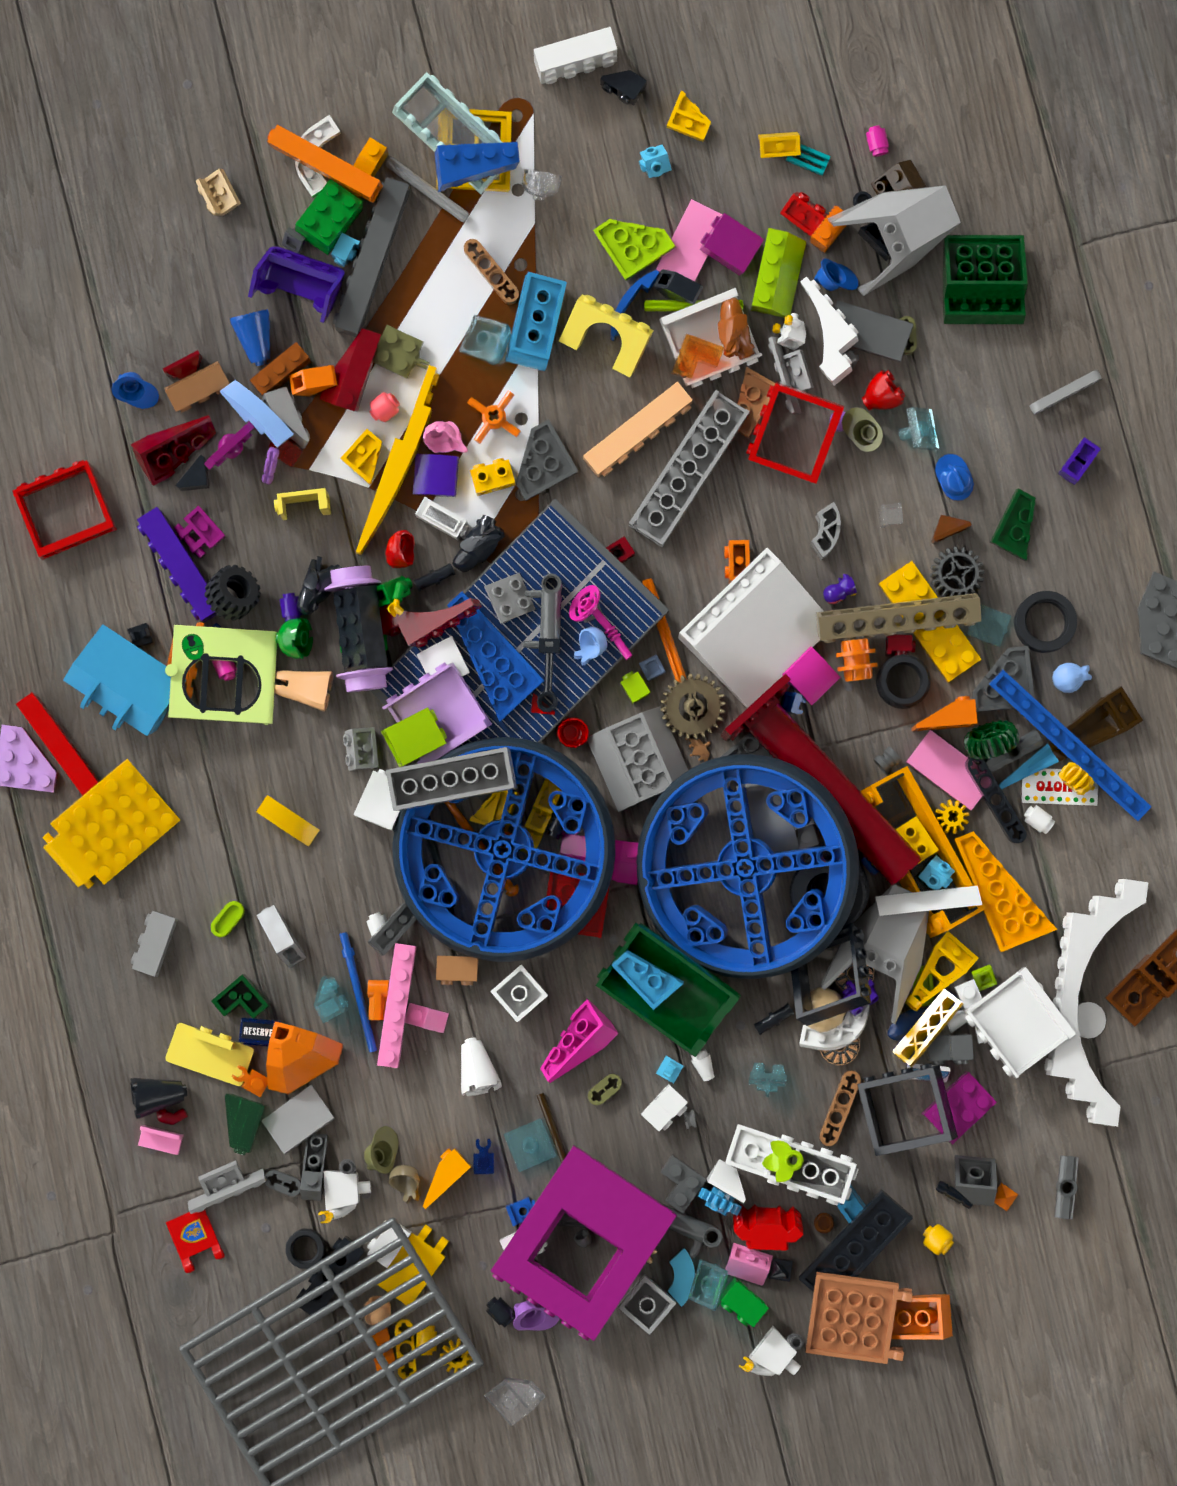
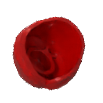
M397 531L388 540L385 555L387 564L392 568H406L414 562L415 543L414 537L409 531Z

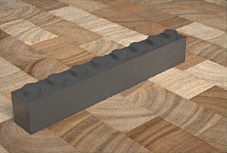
M386 177L385 183L382 182L383 187L379 192V200L374 202L372 220H368L365 229L367 231L366 237L361 239L359 245L361 252L359 257L354 259L353 275H349L347 279V292L342 294L339 304L341 306L340 312L335 314L333 320L336 331L353 337L359 334L365 324L411 191L409 184Z

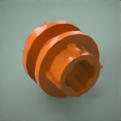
M867 638L841 641V653H835L836 657H843L844 667H837V670L844 671L846 682L873 678L872 667H878V663H870L869 653H876V649H870Z

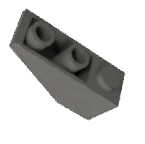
M314 1133L306 1140L300 1186L302 1200L322 1201L323 1171L326 1165L328 1134Z

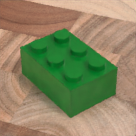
M329 179L295 224V231L304 236L307 242L326 255H329L340 235L347 232L362 212L363 200Z

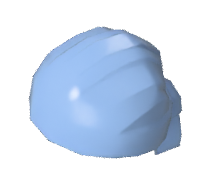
M588 627L582 630L579 636L581 650L574 652V659L582 658L581 664L586 665L590 660L606 651L607 638L604 632L597 627Z
M1074 663L1059 665L1052 676L1054 686L1064 693L1077 691L1085 681L1092 679V676L1088 673L1090 666L1080 667Z

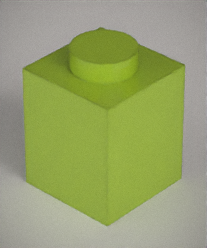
M631 671L622 677L623 681L620 684L632 704L650 695L648 687L638 672L634 674Z

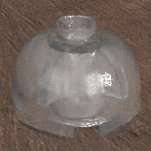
M524 168L522 174L523 188L527 193L533 195V199L544 201L545 197H552L558 192L563 175L557 174V178H555L556 175L551 172L530 169V173H528V169Z

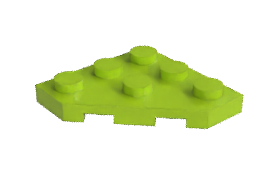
M608 219L593 230L626 281L676 247L665 229Z

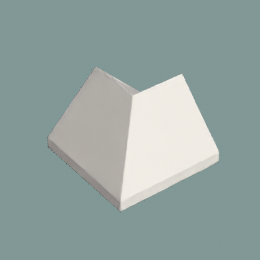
M719 1159L708 1175L707 1182L744 1203L746 1198L737 1169Z

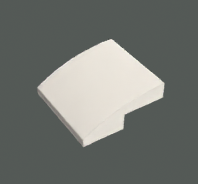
M453 636L417 654L426 674L433 675L437 672L435 668L444 662L447 665L454 663L462 677L470 673Z

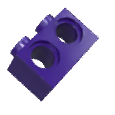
M1084 437L1058 474L1075 485L1101 448Z

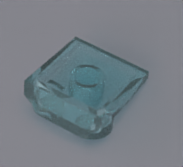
M474 315L459 352L484 360L491 365L497 364L502 360L510 341L511 327L508 324Z
M700 1259L688 1299L716 1311L721 1301L728 1271L721 1268L718 1264Z

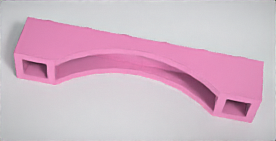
M395 943L378 1066L399 1068L406 1010L417 946Z

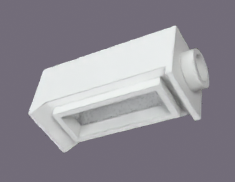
M424 497L415 513V516L456 540H459L460 536L464 537L469 529L466 519L431 501L427 497Z

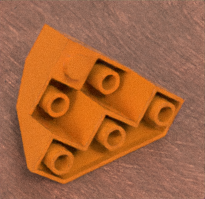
M275 1022L269 1040L266 1061L268 1089L290 1094L338 1065L343 1044L312 1031Z

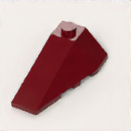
M361 329L334 367L337 385L322 391L320 400L358 412L382 336L381 334Z
M207 415L147 435L132 443L131 447L150 483L155 486L171 477L175 473L174 470L182 462L185 464L189 460L188 457L216 434L210 416Z

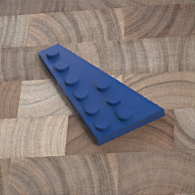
M460 592L447 606L450 608L469 598L464 592ZM478 609L475 615L460 620L461 623L457 625V628L496 712L497 718L501 722L544 682V679Z

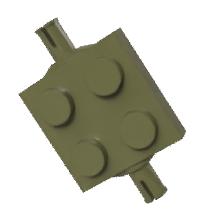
M389 325L386 326L373 361L374 364L404 378H408L411 370L416 365L427 370L430 362L419 358L423 341Z

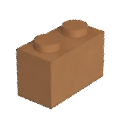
M437 956L436 980H441L442 985H453V981H461V985H473V981H478V959L464 956Z

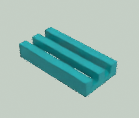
M800 144L801 151L825 161H820L804 153L796 156L822 166L821 169L792 156H787L786 161L823 176L831 157L803 144Z

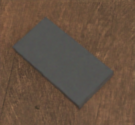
M837 300L834 309H839L846 317L844 321L848 325L852 324L859 332L856 334L859 341L852 348L901 363L914 326L912 323Z

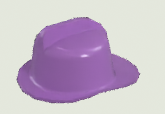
M528 1300L514 1305L516 1318L514 1319L513 1326L517 1330H546L555 1326L560 1318L556 1315L554 1318L544 1312L545 1308L540 1304L535 1306Z

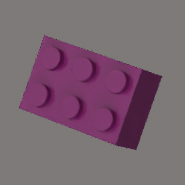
M966 1071L946 1089L958 1135L956 1139L948 1141L952 1145L997 1103L977 1080ZM935 1100L921 1114L940 1133L943 1132Z

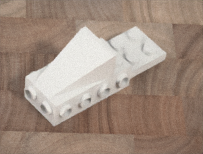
M740 1124L737 1125L725 1164L768 1178V1183L779 1186V1183L787 1185L789 1190L799 1192V1189L807 1191V1196L816 1199L819 1196L827 1198L826 1202L838 1206V1203L844 1204L845 1199L849 1200L852 1188L849 1187L851 1181H855L858 1173L857 1164L852 1162L853 1158L841 1154L840 1158L833 1156V1151L821 1148V1151L813 1149V1144L804 1141L799 1144L793 1142L794 1138L783 1134L780 1138ZM772 1141H784L790 1145L792 1150L800 1152L803 1156L802 1167L794 1171L791 1179L786 1182H776V1172L770 1171L762 1165V1161L769 1154L773 1153L770 1145ZM792 1156L789 1158L790 1164L797 1162L796 1157Z

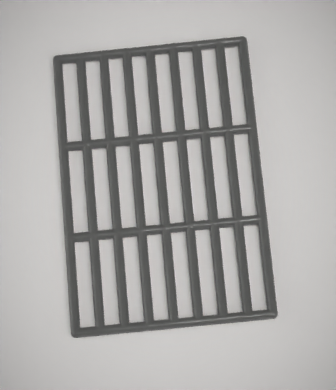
M390 1218L179 1347L180 1353L262 1486H284L484 1365V1361L396 1218ZM392 1228L398 1237L396 1240L336 1276L333 1274L329 1265L388 1229ZM403 1245L409 1255L408 1257L350 1292L345 1293L340 1285L342 1281ZM414 1263L420 1274L356 1311L351 1300ZM322 1270L328 1281L269 1317L265 1318L259 1309L261 1306ZM422 1281H425L430 1292L367 1329L361 1318ZM333 1288L338 1296L337 1300L276 1336L270 1327L271 1324ZM434 1298L441 1307L440 1310L378 1347L372 1337L373 1335ZM339 1307H345L349 1314L347 1318L289 1353L285 1352L281 1345L283 1341ZM252 1312L258 1322L257 1324L195 1361L189 1351L190 1349ZM445 1316L448 1318L452 1327L394 1362L388 1363L383 1353ZM354 1323L360 1332L359 1335L297 1371L292 1363L293 1359ZM263 1330L269 1341L208 1378L205 1377L200 1367ZM457 1333L463 1343L462 1345L401 1382L394 1373L395 1370ZM365 1341L371 1350L369 1353L308 1389L302 1379L303 1377L361 1342ZM274 1348L279 1359L218 1396L211 1387L212 1384ZM468 1351L474 1362L413 1399H410L405 1388ZM376 1358L382 1368L381 1370L323 1405L319 1406L313 1397L315 1394ZM283 1365L290 1374L289 1377L227 1413L222 1402ZM387 1376L392 1384L391 1388L330 1424L324 1415L325 1412ZM296 1384L301 1394L238 1431L232 1420L290 1385ZM395 1394L399 1395L403 1405L343 1441L339 1440L335 1433L337 1429ZM306 1400L312 1410L311 1412L249 1449L243 1439L244 1437ZM317 1418L323 1429L265 1464L259 1465L254 1455ZM328 1436L333 1447L275 1482L270 1483L265 1475L267 1471Z

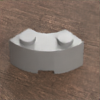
M834 502L819 511L815 516L818 522V533L810 545L820 560H823L832 551L840 533V514Z

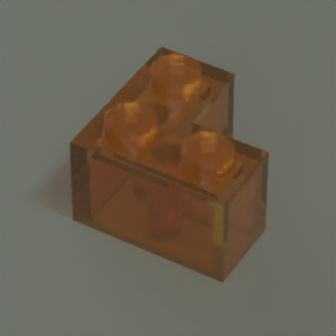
M685 334L671 374L691 380L698 362L713 368L718 367L724 347Z

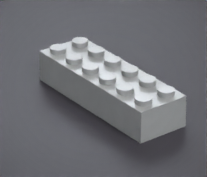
M508 747L386 770L393 811L517 789L511 752Z

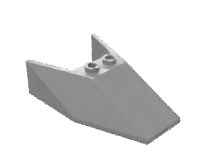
M946 185L884 192L827 218L833 226L874 222L879 228L891 257L890 265L876 279L857 287L863 296L915 266L961 223Z
M895 884L891 885L881 896L913 892ZM875 901L853 924L864 933L863 944L867 953V958H865L866 965L896 980L893 1013L891 1015V1023L896 1024L922 965L929 911L880 916L877 902ZM850 941L840 944L821 982L822 989L825 990L853 963Z

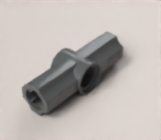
M1035 729L1019 738V744L1016 745L1017 755L1015 757L1010 756L1007 752L1005 755L991 759L987 758L984 761L992 773L1044 745L1042 738Z
M1060 1155L1054 1213L1056 1218L1073 1219L1079 1157ZM1065 1182H1070L1071 1190L1064 1193L1062 1185Z

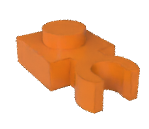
M238 1065L237 1068L242 1070V1075L237 1077L232 1074L231 1077L238 1082L244 1081L241 1087L261 1097L268 1085L267 1077L253 1069L248 1074L246 1068Z

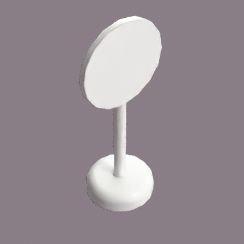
M1092 1002L1079 1004L1078 1026L1080 1037L1089 1039L1101 1034L1106 1024V1016L1103 1009Z

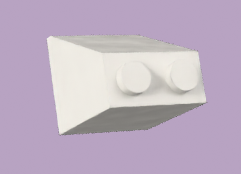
M379 769L378 772H372L354 812V816L394 832L400 811H393L386 771Z

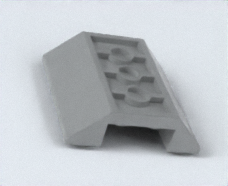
M661 706L641 712L588 737V744L618 812L664 792L673 781L688 771L671 729L666 726L667 720L662 719L664 713L660 711Z

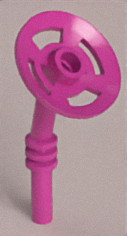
M594 585L583 588L571 603L569 609L570 618L580 622L592 614L606 630L605 634H608L607 637L611 638L610 641L615 643L626 660L631 658L633 655L620 638L621 634L617 633L616 627L612 626L597 608L600 600L599 588Z

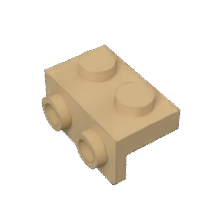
M223 169L216 170L205 179L199 178L196 180L198 191L204 197L207 209L211 214L224 216L241 204Z

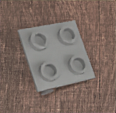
M520 573L484 586L500 624L536 610L531 598L525 596L527 589Z

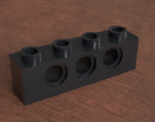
M345 1236L343 1239L339 1237L332 1248L336 1252L353 1242V1240L348 1236ZM360 1246L345 1255L347 1262L343 1265L337 1263V1261L329 1265L334 1275L336 1276L356 1264L365 1252V1249ZM322 1270L310 1277L308 1280L311 1283L307 1290L303 1288L296 1299L327 1281ZM331 1288L324 1292L321 1298H314L300 1308L307 1314L312 1315L327 1305L335 1291Z

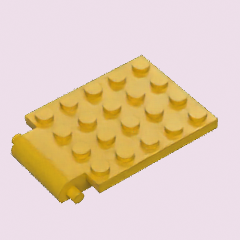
M126 759L50 823L59 834L53 838L49 832L42 837L47 842L43 848L77 887L84 884L89 889L94 885L90 880L92 876L96 875L105 885L176 825L180 819L133 764Z

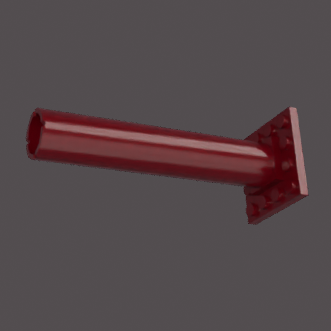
M785 673L727 726L721 737L725 741L729 738L733 741L744 729L747 732L750 731L774 758L795 765L817 779L830 791L846 814L855 836L857 848L892 886L895 885L908 873V870H912L922 860V857L779 704V698L790 687L788 683L791 679Z

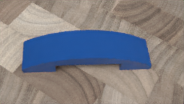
M652 271L635 282L620 300L616 312L624 313L641 289L648 293L656 282L659 271ZM611 326V340L615 341L619 332Z

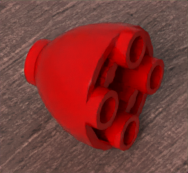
M890 370L878 372L868 384L865 395L861 397L869 411L872 409H893L904 404L903 400L906 395L900 386L897 388L894 384L895 378Z

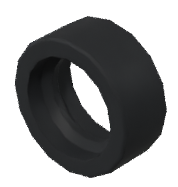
M301 1229L289 1237L285 1252L292 1265L300 1269H308L322 1260L325 1254V1242L318 1232L312 1229ZM301 1237H310L317 1244V1254L311 1260L302 1261L294 1254V1244Z

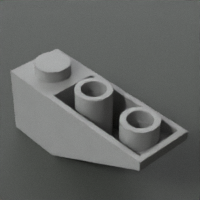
M287 387L264 393L261 401L293 432L294 435L291 439L301 448H306L310 439L309 432L302 425V416L298 410L296 411L292 393L288 392Z

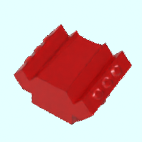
M740 1204L742 1208L738 1216L733 1214L734 1232L741 1240L746 1241L748 1249L788 1250L789 1242L795 1243L804 1235L801 1214L794 1206L786 1212L780 1205L777 1208L757 1207L754 1204L747 1210Z

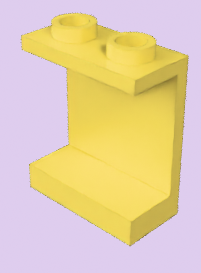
M325 488L277 494V500H274L275 512L283 520H287L286 504L318 500L321 513L323 515H330L329 494Z

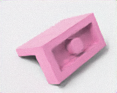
M147 1125L140 1127L141 1135L138 1146L179 1155L183 1134Z
M734 1243L724 1273L762 1286L769 1273L773 1256Z

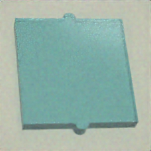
M980 604L982 622H976L975 625L970 626L967 635L1000 647L1004 635L1008 632L1007 627L1011 615Z

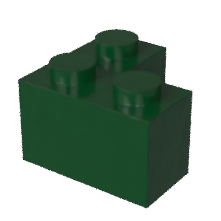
M245 974L239 976L211 1000L224 1017L242 1005L248 1014L255 1019L271 1006Z

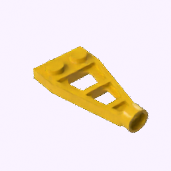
M947 931L933 947L913 991L907 997L905 1003L914 1011H918L923 1003L966 974L979 957ZM941 956L946 957L955 966L954 970L946 976L940 975L935 969L937 961ZM929 974H932L939 980V984L931 991H928L923 986V982Z

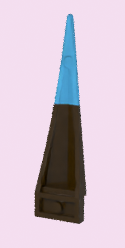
M1119 686L1106 696L1101 697L1066 728L1084 745L1090 748L1128 731L1142 722L1143 719L1123 687ZM1049 741L1003 780L999 786L1003 789L1068 757Z

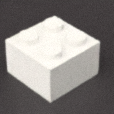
M522 964L490 991L516 1022L520 1021L548 996Z

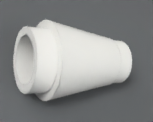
M703 1049L696 1057L691 1055V1062L703 1081L713 1079L715 1076L710 1053Z

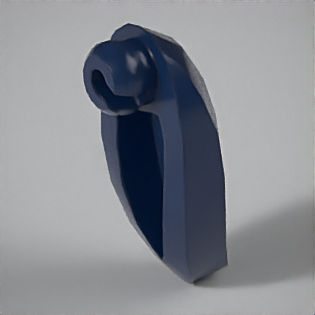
M922 1007L918 1011L911 1009L899 1015L896 1024L891 1023L887 1032L888 1036L896 1041L902 1040L927 1009Z

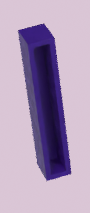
M155 507L138 518L137 521L140 525L137 528L143 537L145 535L148 536L150 540L148 545L153 553L158 552L161 559L158 561L164 570L169 569L171 572L170 580L175 587L179 585L183 591L180 595L185 603L190 602L193 609L190 611L195 619H200L205 623L216 616L217 612H212L210 609L211 605H207L206 602L208 598L205 597L204 593L206 592L207 582L161 510Z

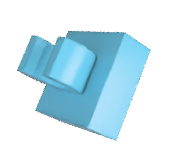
M665 1056L656 1074L674 1084L683 1065Z

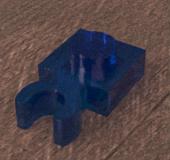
M477 1139L476 1147L479 1153H473L474 1174H494V1153H488V1149L491 1147V1139H487V1146L482 1147L480 1139Z

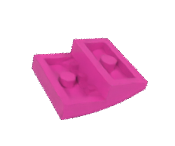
M813 647L807 649L782 674L786 673L791 679L789 683L803 695L802 697L810 705H813L841 678Z

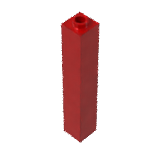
M31 692L16 703L82 796L100 782L35 693Z

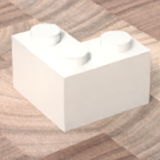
M668 1084L641 1115L658 1131L661 1129L665 1131L673 1123L672 1117L676 1115L680 1117L686 1111V1104L688 1102Z

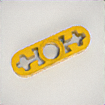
M409 1319L399 1320L395 1325V1336L403 1332L399 1330L402 1323H406L407 1327H412L413 1323ZM414 1335L411 1336V1340L406 1339L396 1345L397 1359L404 1356L400 1352L402 1344L407 1343L411 1346L412 1350L415 1349ZM416 1358L408 1362L409 1368H413L409 1375H406L401 1370L405 1368V1365L398 1368V1375L402 1379H406L417 1372Z

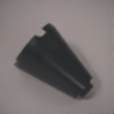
M130 1078L132 1102L134 1107H136V1110H134L136 1119L183 1102L184 1097H187L186 1084L182 1085L181 1081Z

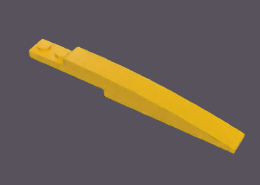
M428 366L404 439L395 438L356 550L358 555L363 554L378 530L417 453L425 428L432 414V409L427 407L426 404L430 405L433 393H431L432 386H436L440 375L437 374L436 367Z

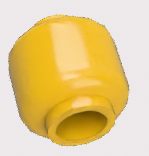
M940 1224L934 1227L930 1225L923 1233V1236H925L924 1246L935 1255H945L954 1244V1241H952L953 1234Z

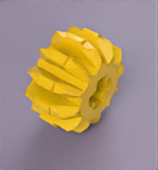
M1073 762L1065 765L1059 773V778L1064 784L1078 795H1084L1094 784L1092 777Z
M947 800V806L944 803L940 804L943 811L940 809L935 811V813L941 815V817H936L937 821H942L940 824L941 828L944 825L946 826L944 833H948L951 827L952 833L956 834L957 828L960 831L964 830L961 823H969L968 820L963 819V817L969 816V812H962L966 808L965 805L958 808L960 804L958 800L955 801L954 806L951 800ZM949 811L951 814H956V816L954 817L956 820L955 822H953V820H948V817L950 816L948 814Z
M458 1338L456 1345L450 1340L449 1345L451 1348L444 1345L442 1349L449 1353L460 1346L461 1340ZM468 1351L461 1355L462 1360L458 1359L455 1361L453 1359L448 1362L449 1366L446 1371L450 1372L453 1367L455 1368L454 1373H456L458 1368L462 1369L471 1364L468 1360L472 1361L473 1359L468 1355ZM440 1353V1357L444 1356L447 1353Z

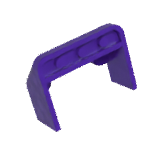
M270 247L253 270L248 297L252 298L257 290L264 294H271L277 288L313 300V307L317 312L322 313L320 322L324 323L333 310L345 272L339 267L281 247Z

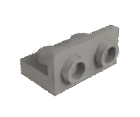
M375 727L355 728L345 731L343 742L347 750L345 762L348 770L378 768Z

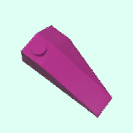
M565 834L562 837L560 854L585 861V836ZM615 840V863L612 880L637 885V851L639 843Z
M588 999L573 1013L570 1018L572 1020L566 1031H562L560 1035L562 1039L557 1047L552 1048L540 1068L549 1083L605 1048L618 1034L612 1022Z

